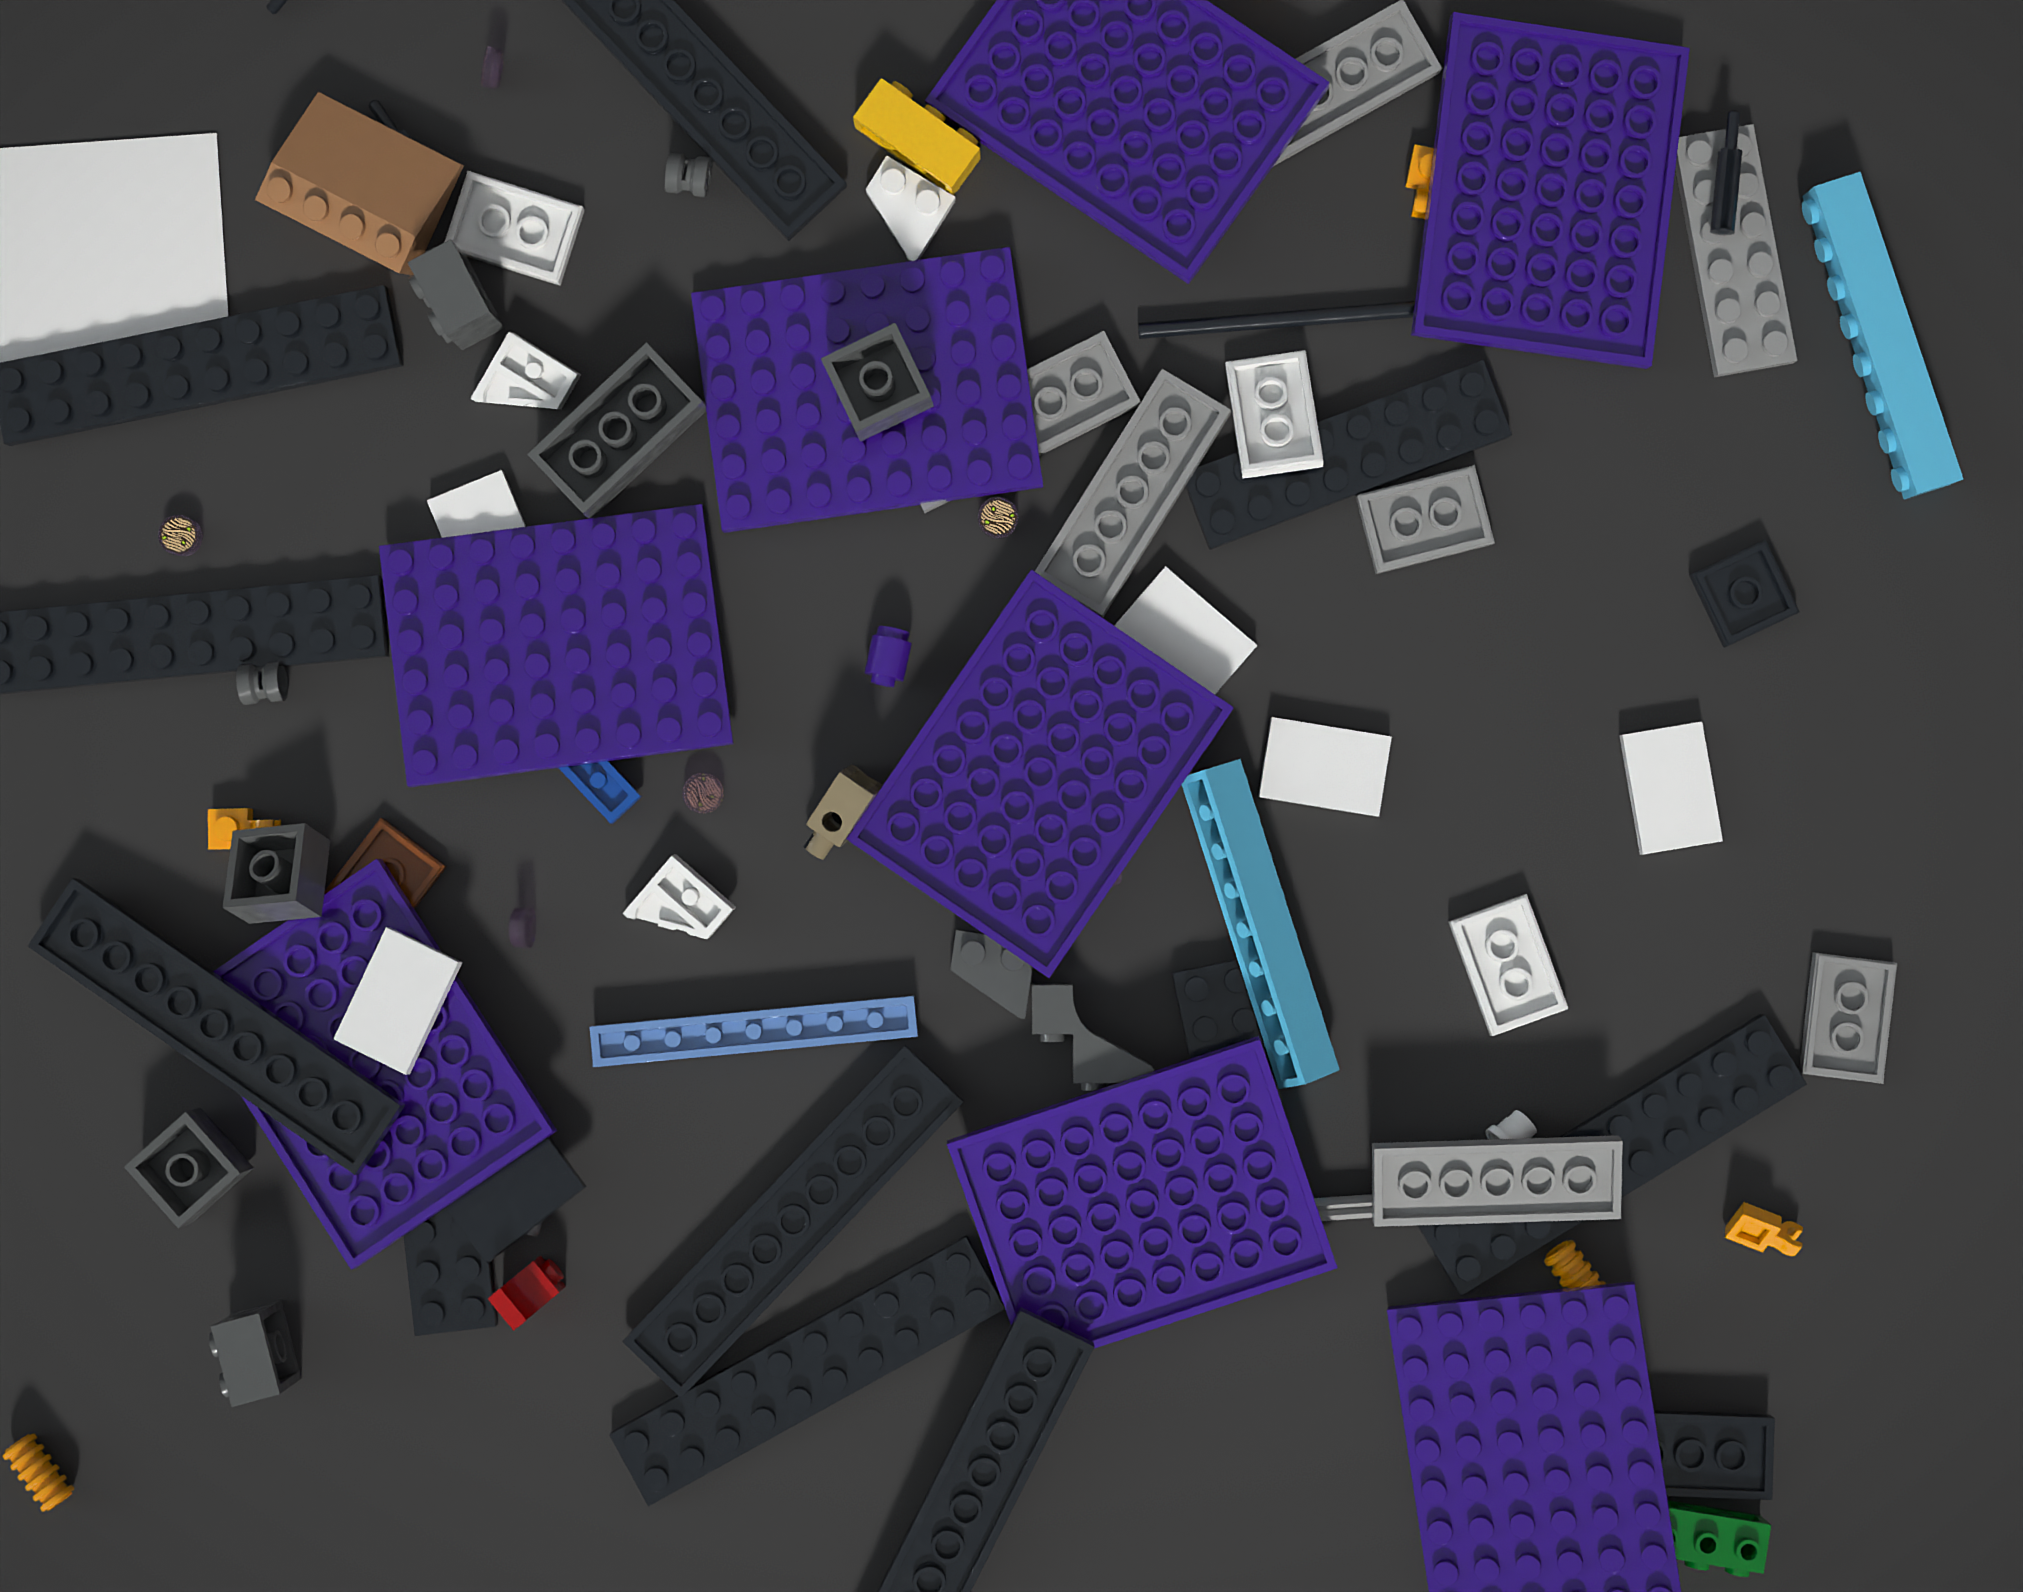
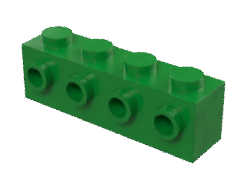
M1668 1500L1677 1560H1683L1684 1565L1698 1570H1709V1565L1725 1567V1572L1740 1577H1749L1750 1572L1764 1574L1771 1524L1761 1515Z

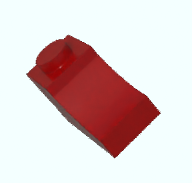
M540 1255L487 1299L514 1331L566 1287L561 1281L564 1275L551 1259L545 1261Z

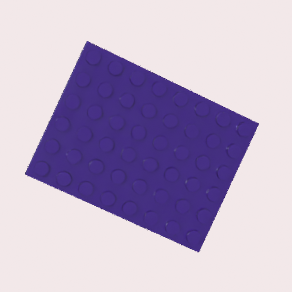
M996 0L925 99V104L937 109L947 121L958 128L968 131L978 142L1189 284L1326 93L1330 82L1207 0Z
M1452 13L1449 19L1411 336L1644 369L1652 366L1689 47L1465 13Z
M1010 247L691 293L721 528L724 533L920 505V503L942 500L952 501L1043 488ZM896 323L928 389L934 407L860 442L821 358Z
M702 504L379 546L408 787L734 744Z
M1031 569L855 825L847 840L1050 978L1234 707Z
M375 859L326 893L323 900L322 917L287 920L213 971L405 1104L403 1110L362 1172L354 1175L242 1097L351 1270L368 1261L557 1131L457 975L410 1074L405 1075L334 1040L335 1034L386 927H391L442 952L382 859Z
M1259 1036L947 1140L950 1155L1011 1325L1020 1307L1094 1342L1095 1349L1337 1269Z
M1635 1281L1388 1307L1387 1315L1429 1592H1682Z

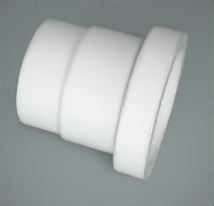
M1515 1110L1497 1126L1491 1125L1485 1133L1489 1140L1532 1138L1537 1133V1129L1527 1116Z

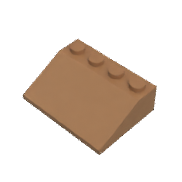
M318 92L271 162L255 200L399 274L414 275L407 262L425 253L464 165Z

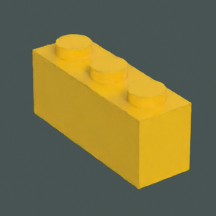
M881 78L853 116L855 128L924 178L954 196L981 159L980 148L976 146L978 140L962 128L955 131L945 124L946 118L934 107L926 104L923 108L911 99L913 94L902 84L896 81L889 84Z

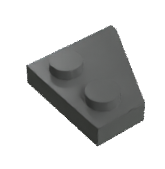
M956 930L950 970L1018 1018L1025 1019L1033 967L983 933Z

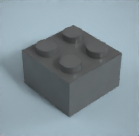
M451 239L407 262L414 274L408 277V280L420 300L423 299L428 308H432L433 311L427 313V316L439 336L442 335L447 344L453 341L461 350H464L505 328L469 259Z
M896 323L821 358L860 442L934 407L928 389Z
M306 823L233 831L223 908L249 924L322 917L330 840Z
M201 1108L186 1111L124 1166L178 1229L194 1222L254 1168Z
M281 1300L235 1312L211 1326L212 1333L209 1334V1345L212 1354L215 1357H219L222 1369L219 1377L220 1387L223 1395L229 1397L231 1407L279 1395L302 1379Z

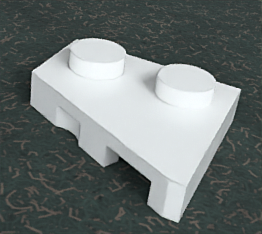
M889 156L885 157L866 188L867 195L875 208L880 212L885 220V224L897 239L909 261L920 260L956 201L955 196Z
M508 332L470 399L475 402L562 409L581 374L514 332Z
M674 854L623 914L627 918H639L657 923L660 927L671 930L679 929L686 931L689 935L708 939L736 906L677 854Z

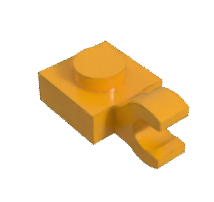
M1414 144L1405 187L1417 189L1411 217L1425 220L1434 148Z
M252 808L208 809V850L230 849L232 832L235 830L281 826V820H253Z
M1743 1202L1727 1223L1725 1238L1763 1252L1767 1246H1771L1785 1255L1795 1256L1802 1248V1243L1796 1241V1239L1802 1233L1803 1227L1792 1221L1782 1223L1781 1216Z

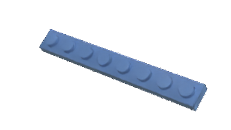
M912 995L590 1026L593 1067L918 1037L915 996Z

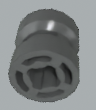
M671 151L666 164L665 191L679 194L682 191H690L696 197L707 198L712 177V158L697 156L695 159L686 158L683 153Z
M282 661L267 662L264 667H256L254 664L238 666L236 672L237 690L243 705L257 704L261 699H269L271 702L286 701L288 696V678L285 666H279L282 665Z

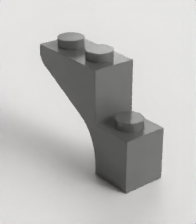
M1032 983V1034H1040L1041 1042L1065 1041V1034H1072L1073 1083H1081V1090L1096 1091L1105 1088V1083H1120L1154 1071L1150 1063L1092 1032L1081 1022L1074 1006L1072 983Z

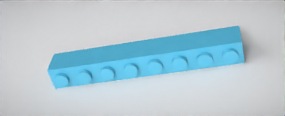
M1861 172L1814 186L1802 196L1804 200L1802 202V213L1805 221L1809 225L1812 224L1816 236L1814 243L1815 252L1819 261L1825 263L1829 275L1827 280L1829 294L1834 301H1838L1842 313L1840 317L1841 330L1844 336L1851 340L1855 352L1853 355V365L1857 375L1864 379L1868 391L1865 396L1866 404L1870 413L1876 415L1880 427L1878 433L1879 443L1884 453L1889 454L1893 466L1891 478L1894 487L1898 492L1902 493L1905 500L1963 480Z
M1241 759L1188 775L1182 783L1184 794L1278 1088L1305 1085L1339 1071L1334 1048L1327 1032L1322 1011L1311 982L1310 973L1304 960L1297 932L1288 910L1285 895L1280 885L1272 854L1265 838Z

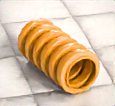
M1566 1240L1558 1244L1545 1256L1544 1263L1546 1266L1553 1267L1552 1274L1554 1276L1561 1277L1559 1283L1562 1287L1575 1288L1606 1284L1604 1281H1598V1272L1590 1270L1592 1267L1591 1263L1583 1261L1584 1254L1581 1250H1575L1576 1243L1573 1240Z
M27 1434L7 1448L2 1457L4 1460L10 1459L12 1471L17 1469L20 1473L17 1478L20 1481L25 1480L27 1482L25 1489L27 1491L32 1490L35 1493L32 1497L35 1502L40 1500L43 1504L40 1507L41 1511H50L68 1498L75 1488L73 1485L67 1486L64 1482L67 1479L65 1474L60 1476L57 1472L60 1467L57 1464H51L52 1456L50 1454L45 1455L42 1452L45 1447L43 1444L37 1445L35 1442L37 1439L36 1434Z

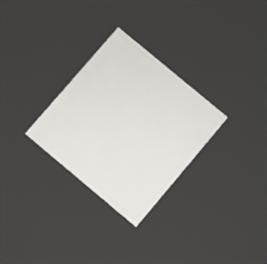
M217 133L0 148V363L229 316Z

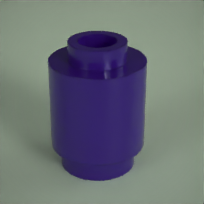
M878 626L877 635H872L864 673L872 676L871 683L894 688L895 681H904L912 643L908 642L910 632L888 626Z

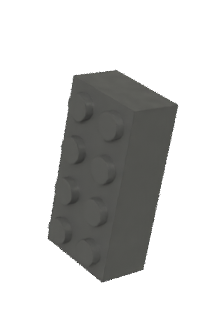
M646 342L527 455L574 505L590 519L595 517L706 412V406Z

